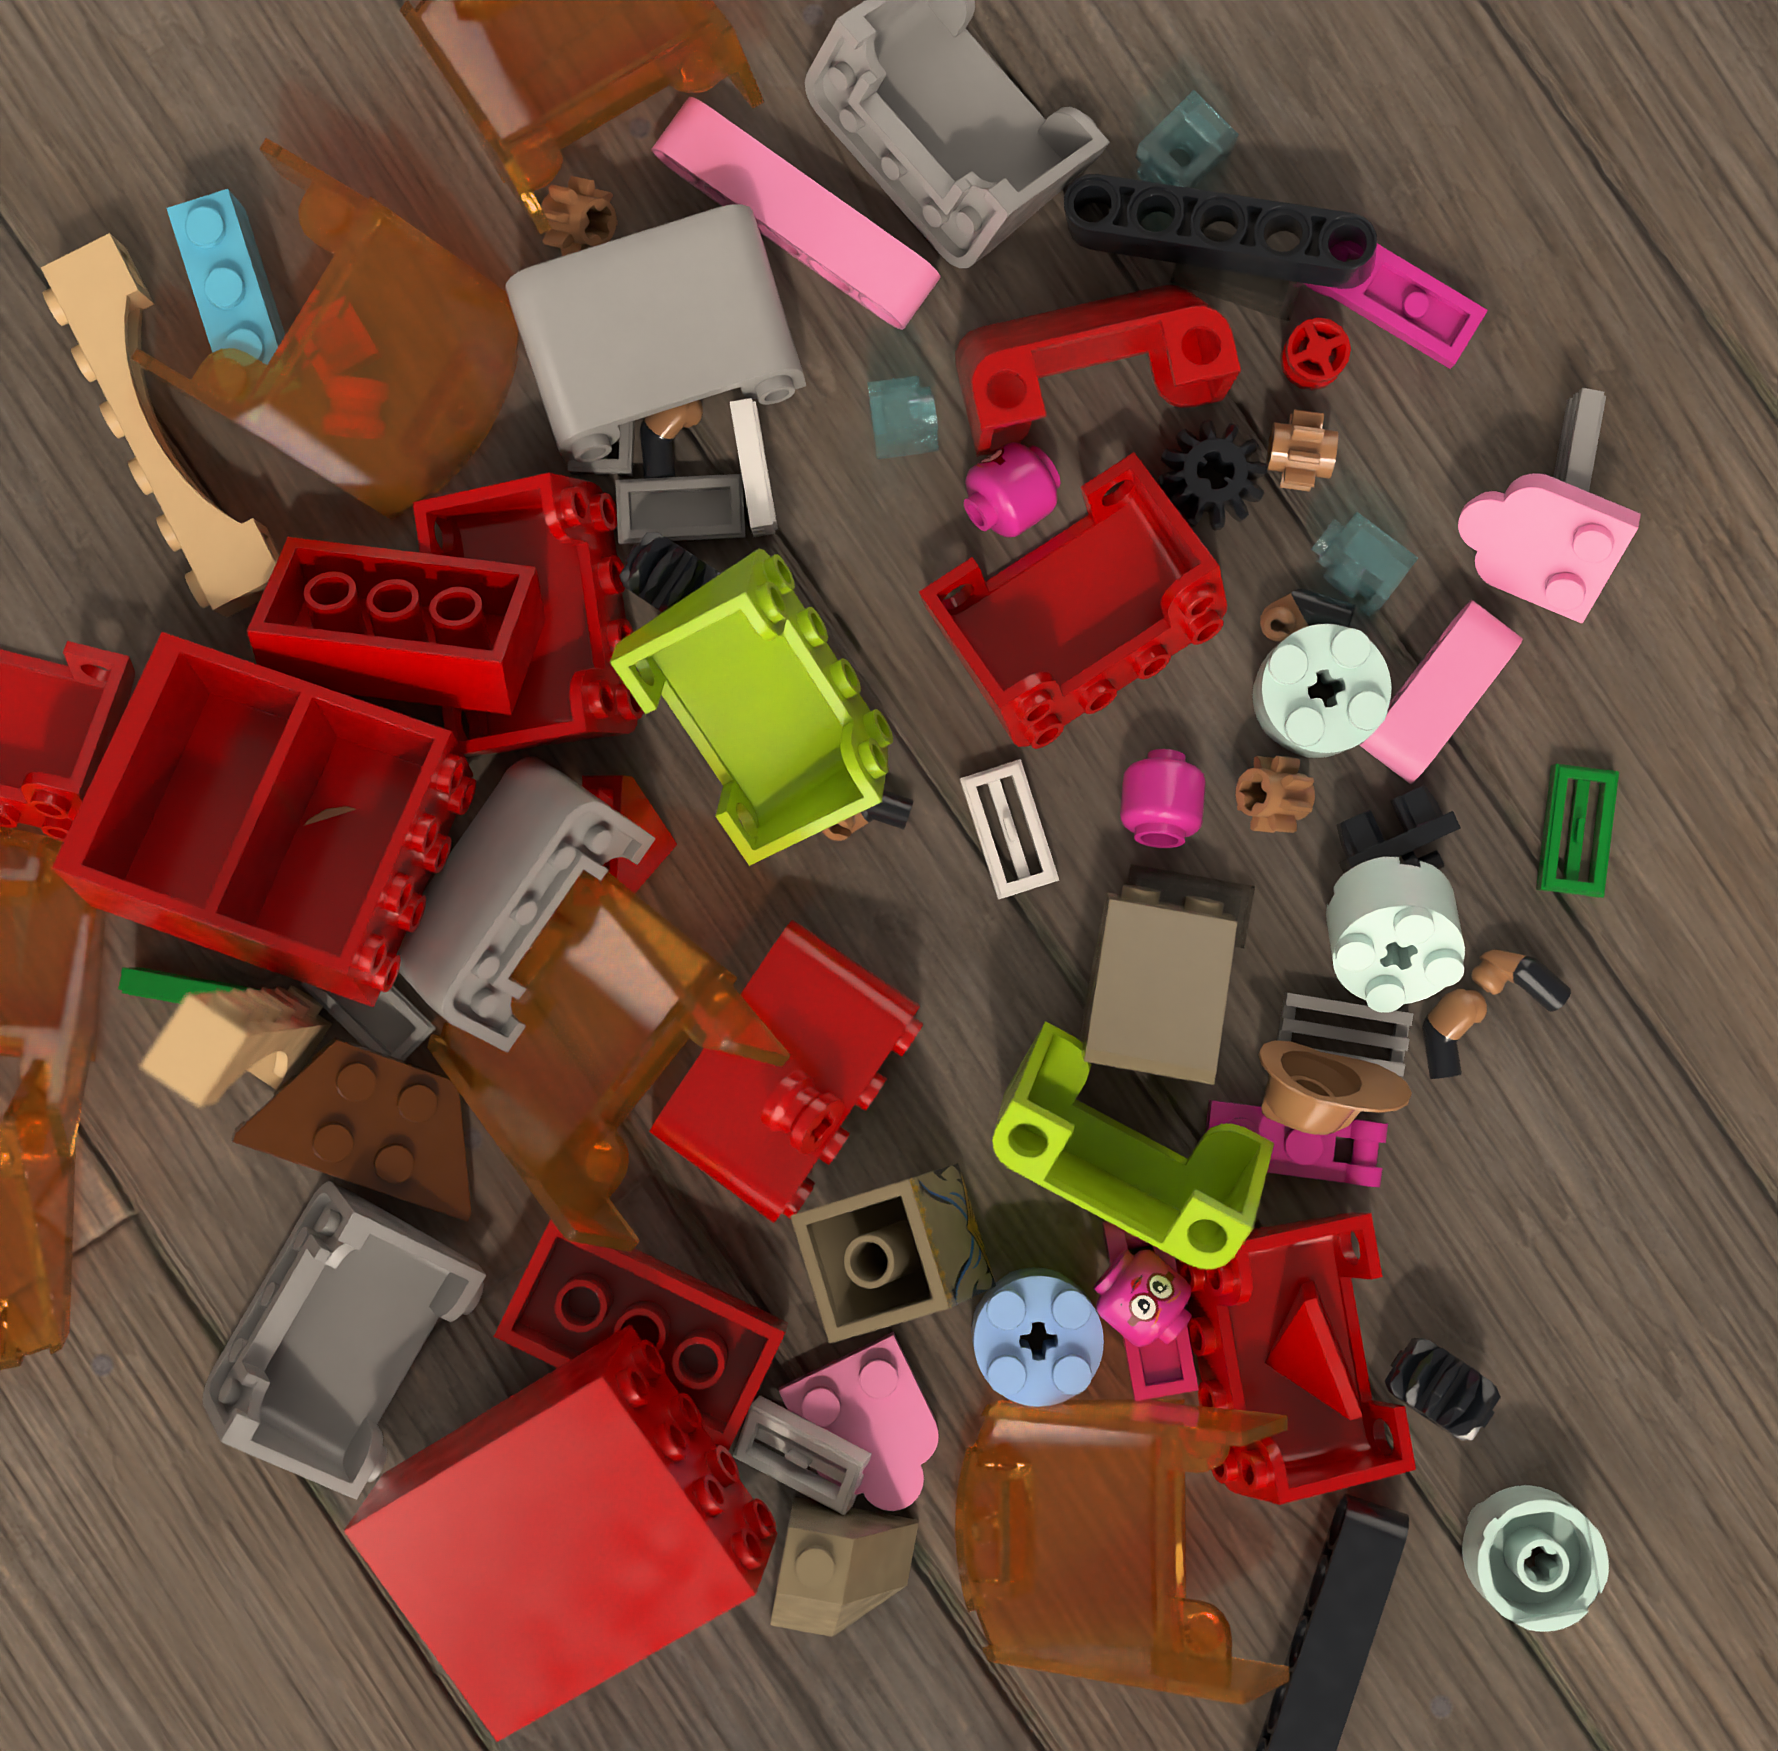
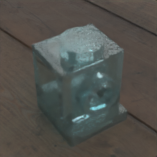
M1193 90L1139 143L1135 158L1142 165L1137 169V174L1142 181L1194 188L1221 160L1223 161L1232 152L1239 134ZM1174 149H1183L1189 153L1191 162L1181 167L1168 153Z
M919 376L867 383L876 459L939 451L937 415L931 387L920 388Z
M1358 512L1349 518L1344 525L1333 519L1311 548L1312 551L1320 556L1317 562L1328 569L1324 574V578L1332 586L1349 597L1354 598L1357 593H1360L1367 599L1360 607V610L1369 617L1381 609L1418 559L1417 556Z

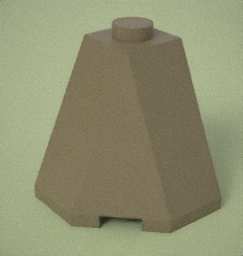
M794 1497L770 1625L833 1637L899 1592L908 1584L919 1520L852 1507L845 1515H842L818 1501Z

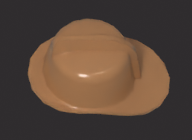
M1279 1040L1264 1043L1258 1053L1261 1065L1269 1073L1262 1101V1114L1268 1119L1300 1132L1314 1135L1335 1133L1348 1127L1361 1111L1377 1113L1396 1111L1408 1105L1412 1095L1408 1083L1396 1073L1378 1064L1364 1060L1320 1052L1291 1041Z

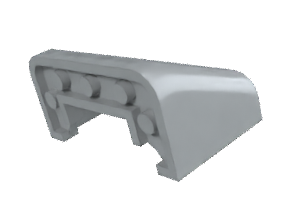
M865 0L838 17L806 74V95L817 115L936 251L951 265L958 268H969L990 253L1093 164L1110 142L1088 115L1073 107H1061L1047 119L1040 114L966 29L975 11V0Z
M731 204L714 208L528 267L514 274L506 282V292L559 453L564 462L574 459L577 462H591L608 455L612 450L611 445L620 438L618 425L741 387L745 397L758 399L759 403L769 405L790 398L795 393V389L806 386L803 370L753 210L749 206Z
M535 756L521 759L504 773L501 781L449 854L443 869L438 874H435L422 895L426 896V907L421 922L414 932L406 931L397 955L401 957L400 974L427 1004L450 1024L508 1053L526 1027L525 1024L513 1015L511 1009L512 996L519 1000L526 990L525 987L510 977L522 957L583 870L602 880L608 872V869L603 864L611 859L623 857L638 865L656 838L545 760Z
M330 1181L322 1184L306 1206L207 1379L202 1398L203 1406L220 1442L357 1500L365 1484L374 1481L378 1477L386 1461L387 1448L383 1446V1435L377 1425L438 1318L440 1317L452 1322L457 1320L462 1314H470L482 1296L483 1280L486 1277V1273L477 1263L356 1193Z

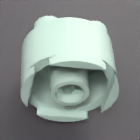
M1336 624L1308 626L1285 638L1270 651L1262 662L1253 685L1254 711L1263 731L1285 749L1307 758L1333 756L1359 745L1368 739L1383 723L1391 699L1390 673L1382 654L1362 631ZM1317 676L1322 684H1331L1334 690V696L1327 699V707H1325L1321 698L1311 699L1308 694V688L1317 683Z
M1380 857L1363 862L1351 868L1339 878L1333 887L1334 896L1329 905L1327 904L1326 920L1336 976L1348 991L1366 1000L1368 1006L1378 1012L1396 1011L1403 1004L1426 999L1445 987L1457 983L1464 973L1465 946L1452 886L1439 869L1420 861L1421 868L1400 864L1399 857Z
M1514 1486L1498 1491L1485 1501L1477 1504L1468 1516V1524L1462 1543L1463 1562L1467 1575L1485 1600L1509 1621L1533 1631L1546 1632L1563 1629L1582 1619L1589 1612L1587 1608L1595 1600L1598 1593H1602L1609 1572L1608 1554L1604 1540L1591 1521L1561 1495L1537 1486ZM1539 1546L1545 1553L1536 1555L1535 1566L1529 1568L1524 1563V1560L1531 1556L1533 1548Z

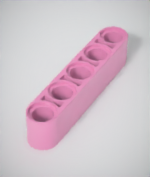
M688 97L651 149L654 155L668 168L721 206L731 204L749 206L753 210L762 235L879 318L898 329L903 330L941 278L937 270L916 252L711 107L694 97Z

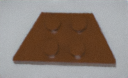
M334 1037L313 1056L311 1062L301 1072L293 1075L275 1091V1096L246 1122L243 1121L236 1127L232 1135V1142L467 1222L472 1213L458 1081Z

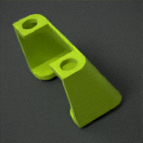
M760 548L619 641L615 646L610 661L645 714L657 709L662 695L722 783L723 788L716 818L749 866L881 803L885 777L889 772L887 746L893 743L890 726L883 714L878 709L870 711L861 697L860 682L853 667L844 658L838 660L827 644L828 634L821 617L812 607L805 609L793 591L795 587L794 580L785 561L779 555L770 556Z
M1045 1021L1003 1095L992 1139L994 1152L999 1160L1018 1174L1189 1265L1201 1269H1215L1226 1265L1235 1256L1253 1229L1274 1142L1236 1124H1219L1210 1128L1201 1137L1187 1159L1077 1100L1078 1094L1086 1083L1092 1064L1083 1060V1043Z

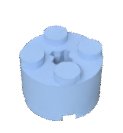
M1035 1267L1019 1269L1010 1272L998 1280L996 1286L989 1289L976 1306L971 1330L975 1357L983 1376L993 1390L1016 1403L1042 1407L1064 1402L1080 1394L1088 1387L1101 1362L1104 1337L1100 1318L1092 1302L1075 1282L1051 1269ZM1043 1322L1046 1332L1053 1335L1052 1339L1043 1341L1042 1349L1031 1350L1028 1341L1020 1339V1335L1031 1333L1032 1323Z

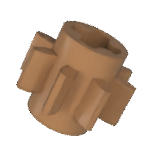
M576 176L570 177L568 188L552 184L548 187L549 194L542 201L537 214L540 225L546 233L543 239L545 245L561 248L562 256L610 241L618 223L615 209L610 203L613 197L611 192L595 189L594 180Z
M1294 409L1293 414L1289 416L1288 424L1273 423L1268 442L1266 464L1267 470L1282 472L1280 488L1310 492L1311 487L1314 488L1315 477L1331 478L1337 454L1338 431L1322 429L1324 413Z
M1277 755L1275 758L1256 756L1254 757V768L1246 770L1239 776L1236 786L1237 810L1242 811L1248 816H1253L1250 826L1251 830L1271 833L1275 831L1294 833L1297 831L1296 820H1301L1309 812H1312L1315 800L1314 779L1307 777L1305 774L1297 773L1300 767V759Z

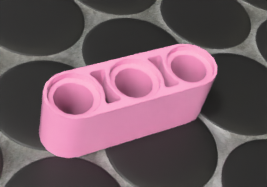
M1470 600L1449 624L1390 701L1383 723L1368 739L1359 745L1409 784H1412L1436 757L1522 643L1523 638L1476 602Z

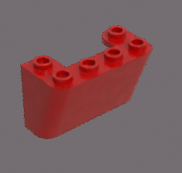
M1163 285L991 324L968 332L959 341L955 352V364L976 456L991 454L1003 445L1012 442L1021 443L1028 435L1032 420L1046 417L1038 378L1142 354L1148 355L1154 385L1159 395L1168 404L1178 408H1193L1223 401L1241 371L1233 333L1228 321L1217 310L1188 289L1178 285Z
M1134 452L1080 487L1088 512L1086 517L989 580H984L978 564L971 557L919 591L925 608L1013 743L1018 747L1031 745L1032 748L1038 749L1050 744L1060 736L1065 725L1083 713L1093 714L1104 709L1115 699L1117 691L1137 678L1143 680L1158 674L1167 666L1171 656L1191 643L1199 645L1207 642L1224 625L1222 618L1227 612L1228 605L1219 564ZM1124 481L1117 490L1104 496L1115 484ZM961 585H965L954 596L943 600L947 596V594L950 593L952 590Z
M549 472L413 502L420 553L535 566L537 569L545 623L512 715L441 706L444 728L452 731L464 756L470 757L633 732L637 726L638 719L642 718L644 711L610 663L616 644L634 632L625 615L622 593L626 588L623 587L619 578L624 566L616 552L613 530L617 526V510L612 497L606 492L603 493L601 488L593 482ZM435 521L441 530L443 540L442 549L439 547L438 542L436 540L434 529ZM462 710L465 712V715L468 719V738L466 737L462 727Z
M70 641L66 642L63 650L68 666L0 649V826L15 828L18 823L41 828L42 832L49 837L64 842L129 703L135 680V670L130 656ZM94 665L103 667V668H105V669H107V670L100 669V668H98V667H96V666H94Z
M792 919L655 1120L649 1133L772 1223L777 1221L781 1213L791 1219L790 1216L799 1212L814 1189L813 1186L816 1182L807 1177L817 1160L820 1159L829 1166L849 1137L850 1132L841 1127L854 1105L866 1111L886 1082L887 1078L877 1071L892 1050L902 1057L923 1027V1022L914 1017L920 1005ZM797 1070H802L812 1077L815 1089L820 1093L830 1092L844 1102L842 1117L832 1134L819 1148L806 1155L791 1146L790 1136L783 1130L775 1132L761 1122L760 1117L762 1108L774 1088L787 1075Z
M1350 1212L1252 1229L1235 1256L1226 1265L1215 1269H1201L1177 1258V1272L1191 1287L1188 1307L1192 1317L1187 1323L1191 1349L1197 1355L1201 1383L1198 1386V1401L1203 1414L1208 1419L1212 1446L1209 1449V1464L1213 1476L1219 1483H1224L1228 1490L1235 1494L1281 1505L1416 1470L1405 1405L1372 1399L1351 1279L1372 1280L1383 1277L1372 1213ZM1352 1231L1354 1232L1359 1243V1259L1356 1257L1352 1247ZM1311 1280H1315L1360 1396L1363 1416L1351 1421L1265 1363L1301 1285ZM1385 1422L1393 1437V1450L1386 1440L1384 1432Z

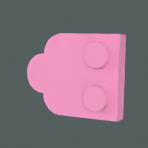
M1527 474L1514 480L1507 488L1505 494L1489 491L1470 500L1461 511L1458 529L1464 542L1477 551L1475 557L1476 570L1486 583L1583 623L1639 527L1641 514L1551 476Z
M894 1332L779 1387V1393L787 1410L872 1453L868 1465L863 1469L862 1474H864L861 1485L856 1489L855 1495L863 1493L871 1504L887 1511L904 1509L918 1498L924 1482L921 1464L926 1462L936 1450L939 1438L938 1425ZM817 1471L819 1476L841 1487L842 1483Z

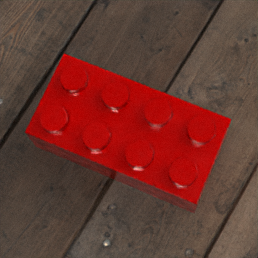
M287 537L248 626L247 633L257 665L339 693L512 715L545 623V615L535 566Z
M558 1212L550 1219L493 1337L559 1368L631 1324L641 1340L646 1339L657 1348L665 1365V1374L679 1394L686 1393L694 1401L702 1417V1426L715 1445L723 1446L729 1451L781 1344L788 1322L572 1217Z

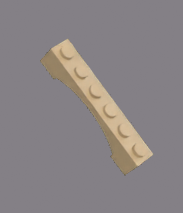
M108 233L41 267L51 287L43 291L44 299L51 313L61 326L69 323L79 343L71 348L72 355L79 369L89 382L97 379L107 401L99 404L101 413L107 425L118 439L123 436L126 437L135 455V458L128 461V466L134 479L145 495L154 493L164 514L156 517L162 535L174 552L180 549L183 550L192 568V571L185 574V579L194 598L202 608L210 605L213 611L225 617H229L259 602L280 553L267 527L254 518L241 524L219 509L189 477L168 444L148 394L141 354L143 310L154 305V302L127 249Z
M277 986L276 989L263 987L261 990L248 988L246 991L232 989L231 992L216 990L214 993L188 994L139 1067L198 1107L216 1104L224 1091L246 1071H249L275 1090H278L287 1080L302 1070L332 1023L318 1015L323 1006L316 999L294 986H290L288 990Z

